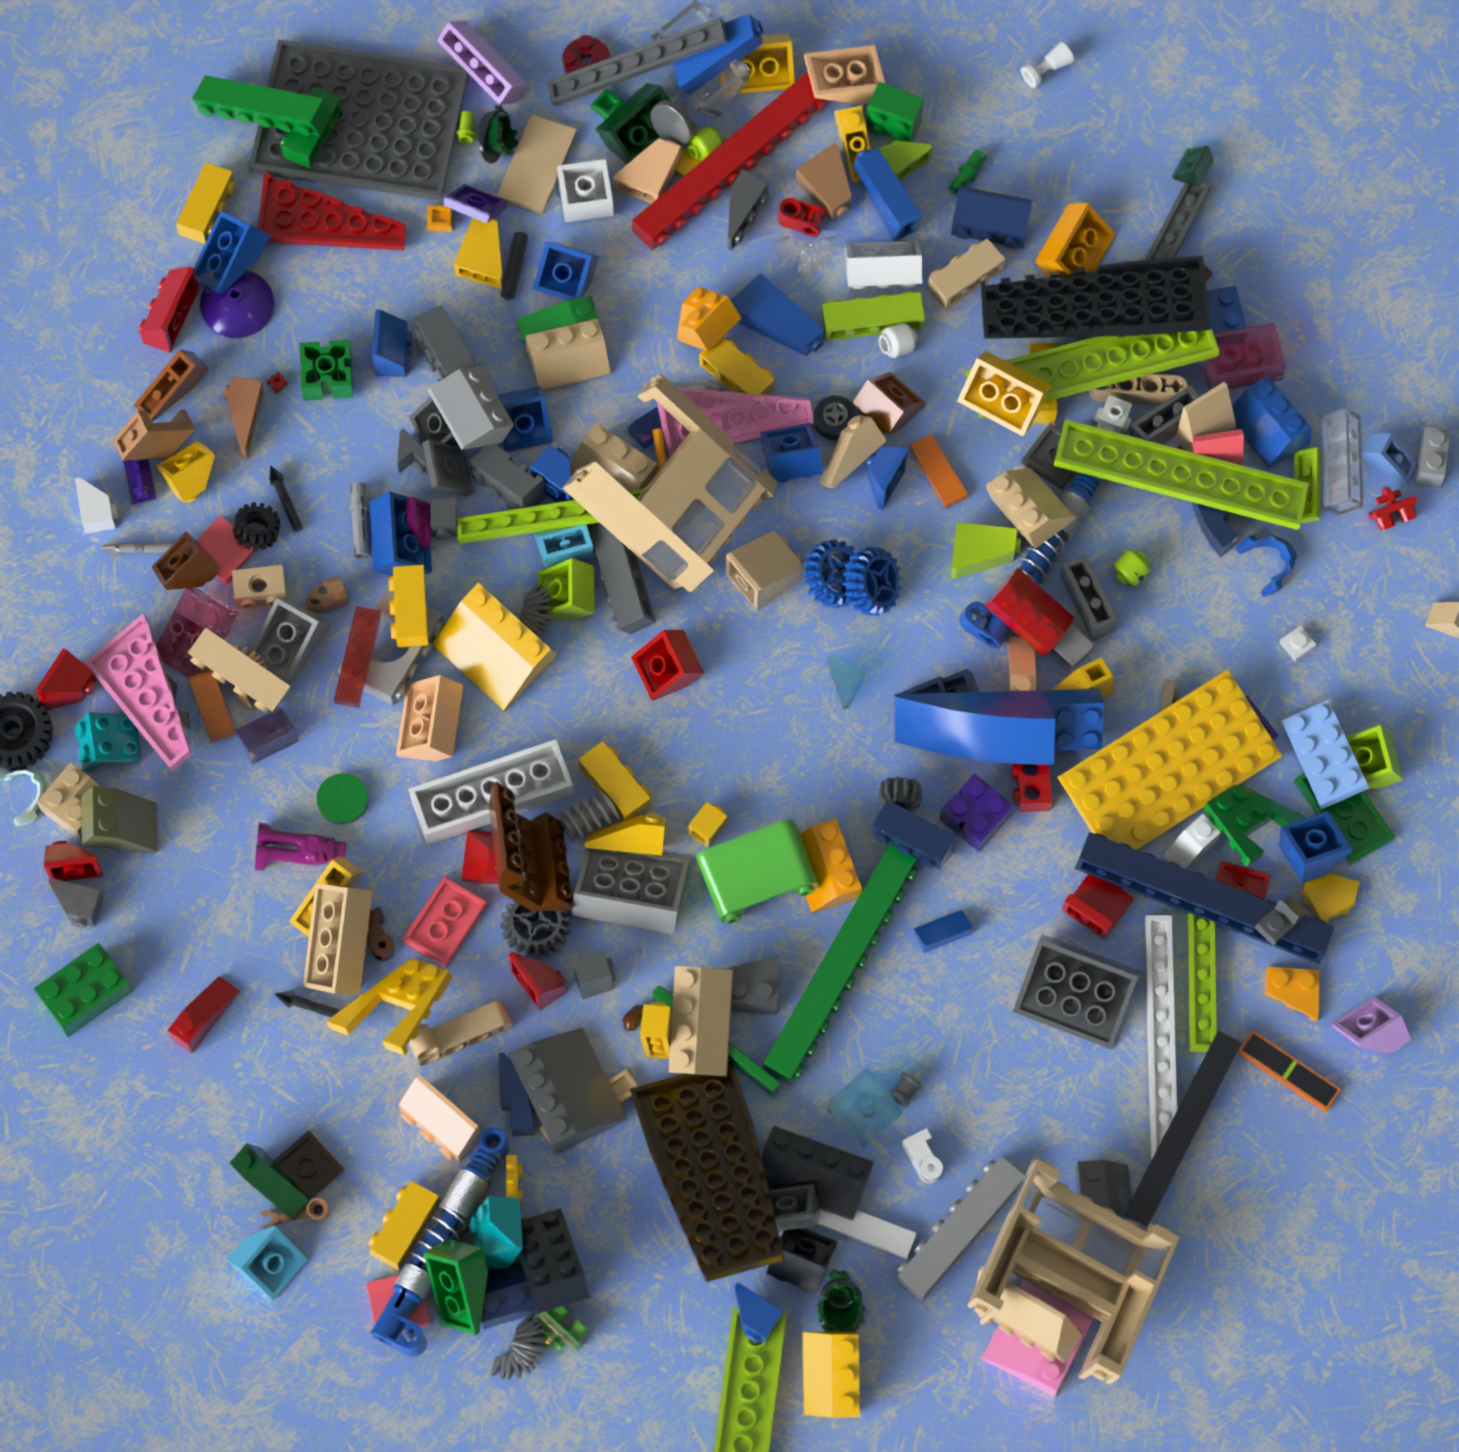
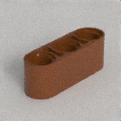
M207 669L188 676L210 741L213 743L236 734L217 680L211 676L213 671Z

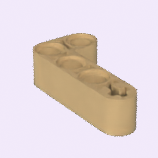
M1149 374L1107 385L1103 389L1088 390V393L1093 400L1098 402H1106L1108 396L1111 395L1132 404L1161 405L1188 387V385L1181 376ZM1126 385L1130 387V390H1123L1120 386ZM1146 387H1152V388H1154L1156 391H1154V392H1149V391H1147L1145 388H1146Z
M498 1000L433 1028H430L428 1024L419 1025L418 1029L420 1032L415 1040H410L409 1045L418 1065L424 1066L507 1031L513 1026V1023L503 1001Z

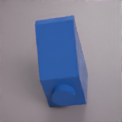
M737 1282L734 1287L741 1326L745 1331L744 1335L755 1343H758L760 1340L765 1344L782 1319L783 1311Z

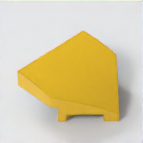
M1328 873L1326 876L1304 884V899L1302 903L1305 906H1310L1318 916L1317 919L1328 923L1330 919L1349 914L1350 908L1355 904L1360 881Z

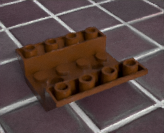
M497 781L492 783L489 811L499 892L531 911L572 909L573 893L570 887V870L567 865V848L564 842V826L562 822L547 812L529 821L526 817L515 812V796L513 791Z

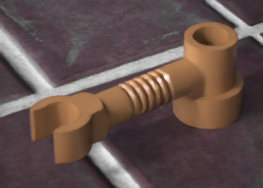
M314 1198L309 1201L307 1208H304L295 1220L307 1218L317 1221L325 1220L330 1214V1207L324 1199ZM323 1207V1212L317 1215V1209ZM263 1211L260 1213L261 1216L270 1215L272 1217L271 1223L262 1225L264 1229L284 1222L294 1221L283 1212L272 1213L271 1211Z

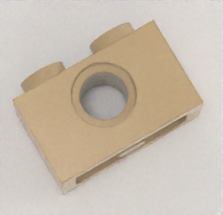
M283 565L232 570L234 599L237 608L253 609L259 605L272 607L276 598H287ZM262 585L266 587L261 592L254 591L257 586Z

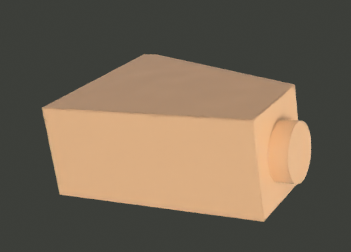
M658 138L614 175L615 191L652 204L668 190L682 158L681 146L672 140L665 141Z

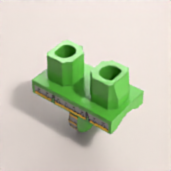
M563 1306L538 1315L554 1330V1332L550 1333L546 1328H543L545 1332L542 1336L546 1338V1342L543 1343L542 1347L545 1350L554 1346L558 1351H561L565 1345L558 1340L560 1337L573 1349L578 1350L582 1346L580 1341L588 1329L576 1319L566 1330L560 1324L569 1314Z

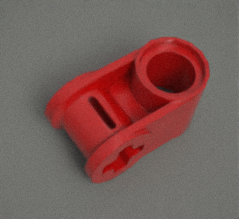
M785 198L779 206L778 222L785 228L816 237L821 232L819 227L822 219L826 217L827 211L819 205L809 204L794 198ZM792 211L794 215H787L784 212Z

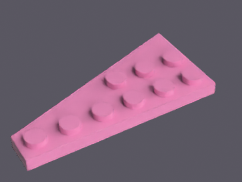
M678 388L734 441L733 444L761 437L760 432L807 423L810 425L814 424L811 403L808 398ZM657 402L667 454L670 458L690 432Z
M143 613L84 663L93 671L95 677L163 761L174 771L193 754L148 619Z

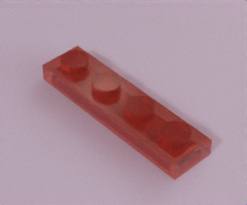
M360 606L355 608L335 692V704L360 708L382 616L381 610Z

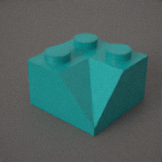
M488 1196L482 1206H479L475 1216L471 1218L470 1230L474 1233L475 1239L473 1246L482 1248L486 1257L485 1263L487 1268L508 1269L523 1249L520 1198Z

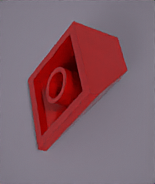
M63 648L38 685L36 693L42 706L48 711L82 702L87 695H91L94 691L96 678L90 668Z
M467 831L461 881L498 884L492 833Z
M56 841L52 845L45 846L44 868L49 879L73 881L104 877L97 857L81 847L67 841Z
M514 952L508 954L510 971L540 1011L566 993L564 984L567 982L559 970L554 971L548 964Z

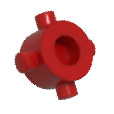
M276 372V374L271 376L270 380H267L266 384L271 386L274 393H279L285 386H288V381L284 380L280 372Z

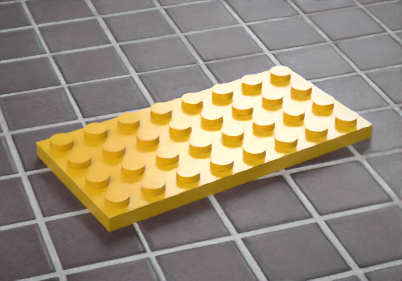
M1227 669L1057 778L1092 833L1102 834L1109 840L1128 844L1132 849L1137 850L1203 808L1206 802L1232 785H1239L1282 757V754Z

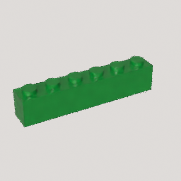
M207 75L202 79L192 98L198 106V110L206 116L216 115L226 120L235 119L246 124H260L265 128L275 127L285 132L295 131L305 136L315 135L320 137L333 114L323 98Z

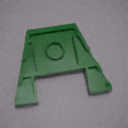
M1241 784L1232 785L1206 802L1203 809L1219 832H1225L1231 840L1229 845L1234 851H1239L1242 855L1241 861L1246 867L1260 859L1264 852L1261 847L1247 836L1271 820H1274L1280 826H1284L1307 818Z

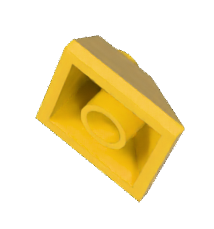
M196 440L155 467L178 499L183 503L191 502L197 499L200 493L206 489L215 455L210 449Z

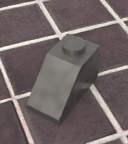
M50 878L48 883L71 924L81 928H86V925L94 927L103 901L101 891Z

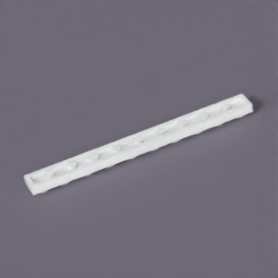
M1172 915L1145 916L1151 1160L1177 1111Z

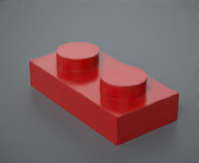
M1220 861L1215 881H1223L1232 888L1251 892L1255 897L1265 900L1271 874Z

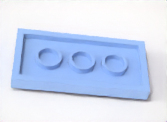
M1329 700L1282 720L1321 809L1369 789Z

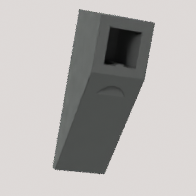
M743 169L730 188L729 250H732L736 243L740 244L745 235V228L748 224H753L757 217L756 211L760 205L764 206L770 196V193H768V182Z

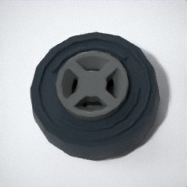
M833 395L825 397L817 404L814 409L813 421L816 430L821 436L830 440H838L842 430L848 426V422L853 417L858 416L854 404L849 399Z

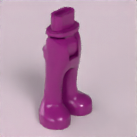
M259 822L255 870H265L270 862L275 861L304 865L327 864V861L330 863L332 859L341 856L345 858L346 842L335 841V838L314 834L278 831L272 829L267 823ZM265 845H292L297 846L298 849H283Z

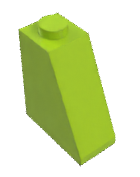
M957 522L951 578L957 579L1013 562L1014 554L1020 552L1021 538L1016 537L1017 528Z

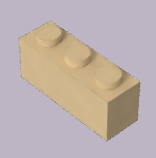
M988 238L981 243L976 242L968 249V252L962 256H955L949 262V265L932 272L929 276L928 290L943 308L947 310L981 287V281L986 283L1004 271L1006 259Z

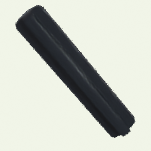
M521 231L514 233L500 293L501 297L505 298V300L514 299L528 240V235Z

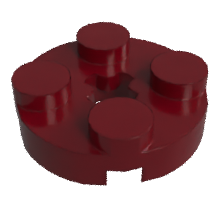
M582 35L579 39L573 40L566 46L562 55L563 68L565 73L568 74L611 58L603 42L592 38L590 35ZM590 57L592 63L586 62L582 64V58Z

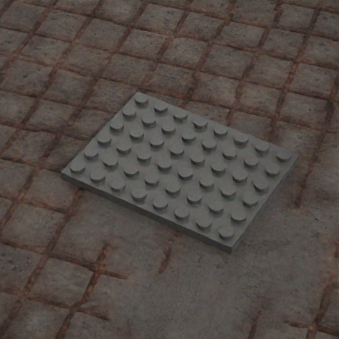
M278 39L267 87L304 95H310L313 88L316 87L340 97L342 111L311 168L284 158L281 141L286 133L289 134V132L275 127L265 128L259 124L249 170L258 173L266 172L278 176L442 200L469 73L459 66Z

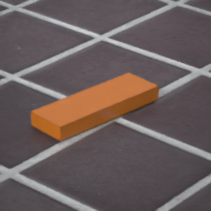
M932 434L909 445V449L946 509L968 498V493Z

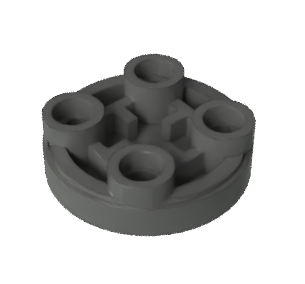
M669 100L660 101L651 110V122L663 140H672L679 146H684L697 133L698 128L686 112L687 107L685 103L680 100L675 102Z

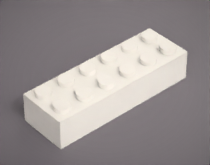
M555 739L409 788L410 799L426 844L429 845L491 824L489 801L492 783L496 781L513 791L515 796V812L518 814L574 796L573 783L557 740Z

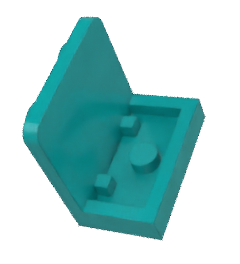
M88 712L76 723L75 736L78 738L79 743L78 759L82 764L83 772L94 771L102 762L138 763L141 761L138 729L126 714Z

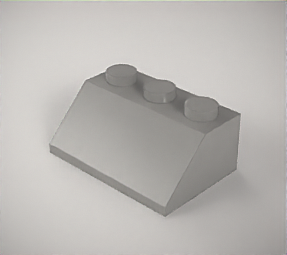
M480 366L458 369L427 390L461 450L502 443L514 426Z

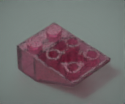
M197 587L186 588L156 644L161 661L187 677L199 673L202 669L190 661L192 656L188 654L189 650L205 628L224 640L239 613Z

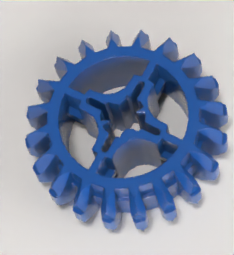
M825 540L813 546L811 552L805 555L807 561L803 562L802 566L806 571L802 572L801 575L806 577L807 581L803 585L810 587L808 594H815L814 602L822 601V606L838 608L849 605V596L844 595L847 589L842 584L846 582V577L843 573L847 572L845 564L850 562L849 556L854 555V546L847 547L846 541Z
M866 547L855 551L853 556H849L850 562L845 564L847 572L843 573L846 577V582L842 585L846 586L847 590L844 595L849 596L848 603L854 605V610H858L864 615L874 616L890 611L891 607L896 606L895 600L900 598L898 590L902 589L899 585L902 577L898 573L901 568L896 566L897 559L892 558L891 552H887L884 548Z

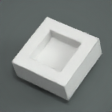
M1302 626L1281 638L1279 642L1295 662L1316 647L1315 642Z

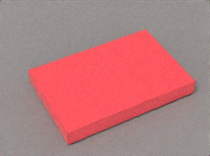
M443 876L402 938V942L447 968L488 906V901Z

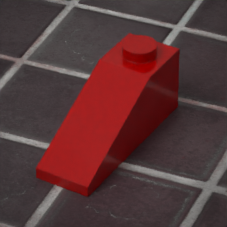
M218 976L183 1009L167 1030L170 1038L192 1054L234 1001L240 990Z

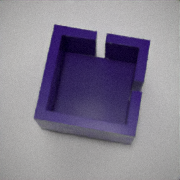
M974 773L959 789V795L956 793L941 809L939 820L956 834L960 832L961 824H965L962 829L961 838L979 852L1012 816L1014 805Z

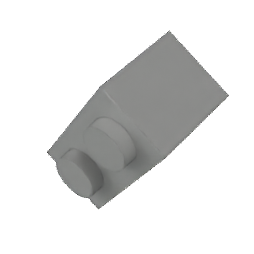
M1425 427L1420 440L1415 484L1441 487L1446 473L1451 430Z

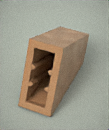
M833 143L796 168V181L817 205L827 211L826 216L831 222L838 217L843 218L850 212L852 202L839 148L836 143Z

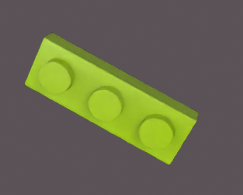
M1318 447L1294 453V479L1309 483L1301 524L1321 520L1322 451Z

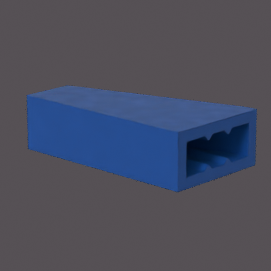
M747 14L725 22L729 43L674 62L678 86L688 94L693 93L763 44L761 35L764 34V30L759 20Z
M876 148L872 151L866 149L860 152L853 166L893 241L916 232L922 215L880 150Z
M762 273L731 299L732 304L741 316L738 323L804 356H807L812 351H818L824 343V329Z

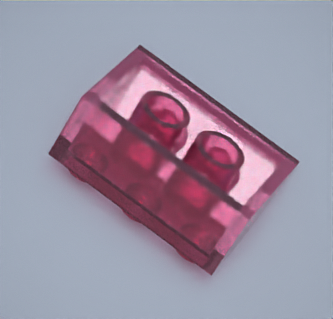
M1274 323L1213 333L1220 353L1218 357L1203 360L1204 374L1209 391L1223 382L1227 384L1228 389L1253 385L1266 376H1269L1272 381L1282 380L1286 366Z

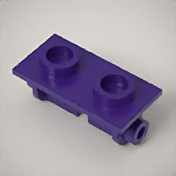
M149 459L123 460L132 504L157 499Z

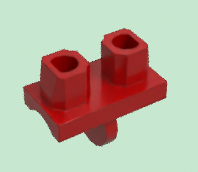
M1386 486L1381 489L1382 496L1376 498L1378 505L1385 503L1386 506L1367 513L1369 519H1375L1380 531L1395 526L1391 515L1394 511H1398L1402 523L1417 518L1414 504L1418 503L1415 495L1396 502L1395 499L1402 496L1400 490L1392 492L1390 487Z

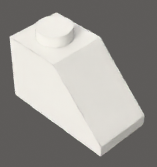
M75 478L81 520L85 533L115 529L114 519H119L116 504H111L109 496L81 478Z
M1202 814L1183 831L1165 852L1163 858L1167 862H1174L1187 870L1218 842L1221 833Z

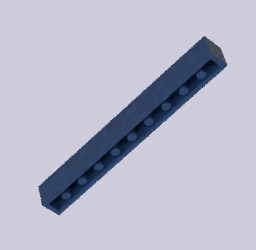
M1088 833L1075 866L1076 870L1204 920L1215 922L1217 925L1273 946L1255 929V926L1275 908L1276 902L1255 897L1248 891L1237 890L1223 881H1214L1205 877L1200 872H1191L1181 868L1174 862L1160 860L1151 853L1137 851L1128 844L1114 842L1102 834ZM1306 916L1277 942L1274 947L1319 964L1326 954L1334 927L1328 925L1323 920L1312 919Z

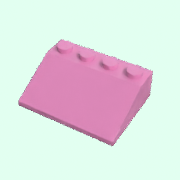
M1023 1279L1018 1288L1065 1314L1083 1337L1066 1362L1063 1363L1057 1358L1054 1361L1046 1358L1040 1353L1041 1349L1036 1346L1032 1349L1019 1340L1020 1336L1015 1333L1009 1336L997 1328L982 1359L1055 1397L1094 1317Z

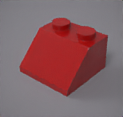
M663 630L631 656L651 700H657L688 687L704 674L684 630Z

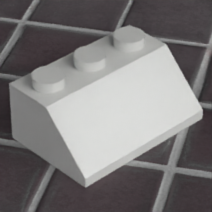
M918 240L845 243L848 287L865 289L867 286L876 285L879 288H889L892 285L914 287L916 284H922V254Z

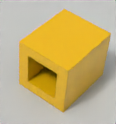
M706 802L689 823L688 834L709 848L727 826L728 816L725 810L716 804L712 806Z

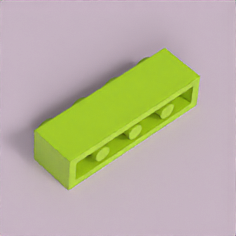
M905 291L901 294L890 296L888 294H880L873 298L855 297L848 301L831 300L822 304V320L826 341L880 335L886 327L900 323H906L914 330L924 329L925 317L920 292Z

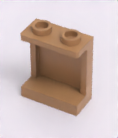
M146 410L137 411L114 437L113 442L122 461L169 458L191 435L195 428L186 410H180L170 422L151 423Z

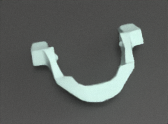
M6 767L0 769V781L5 780L9 782L17 776L27 774L31 776V781L37 785L38 793L31 806L14 818L17 826L33 823L37 818L36 811L40 808L37 801L50 787L47 776L41 770L25 768L10 772Z

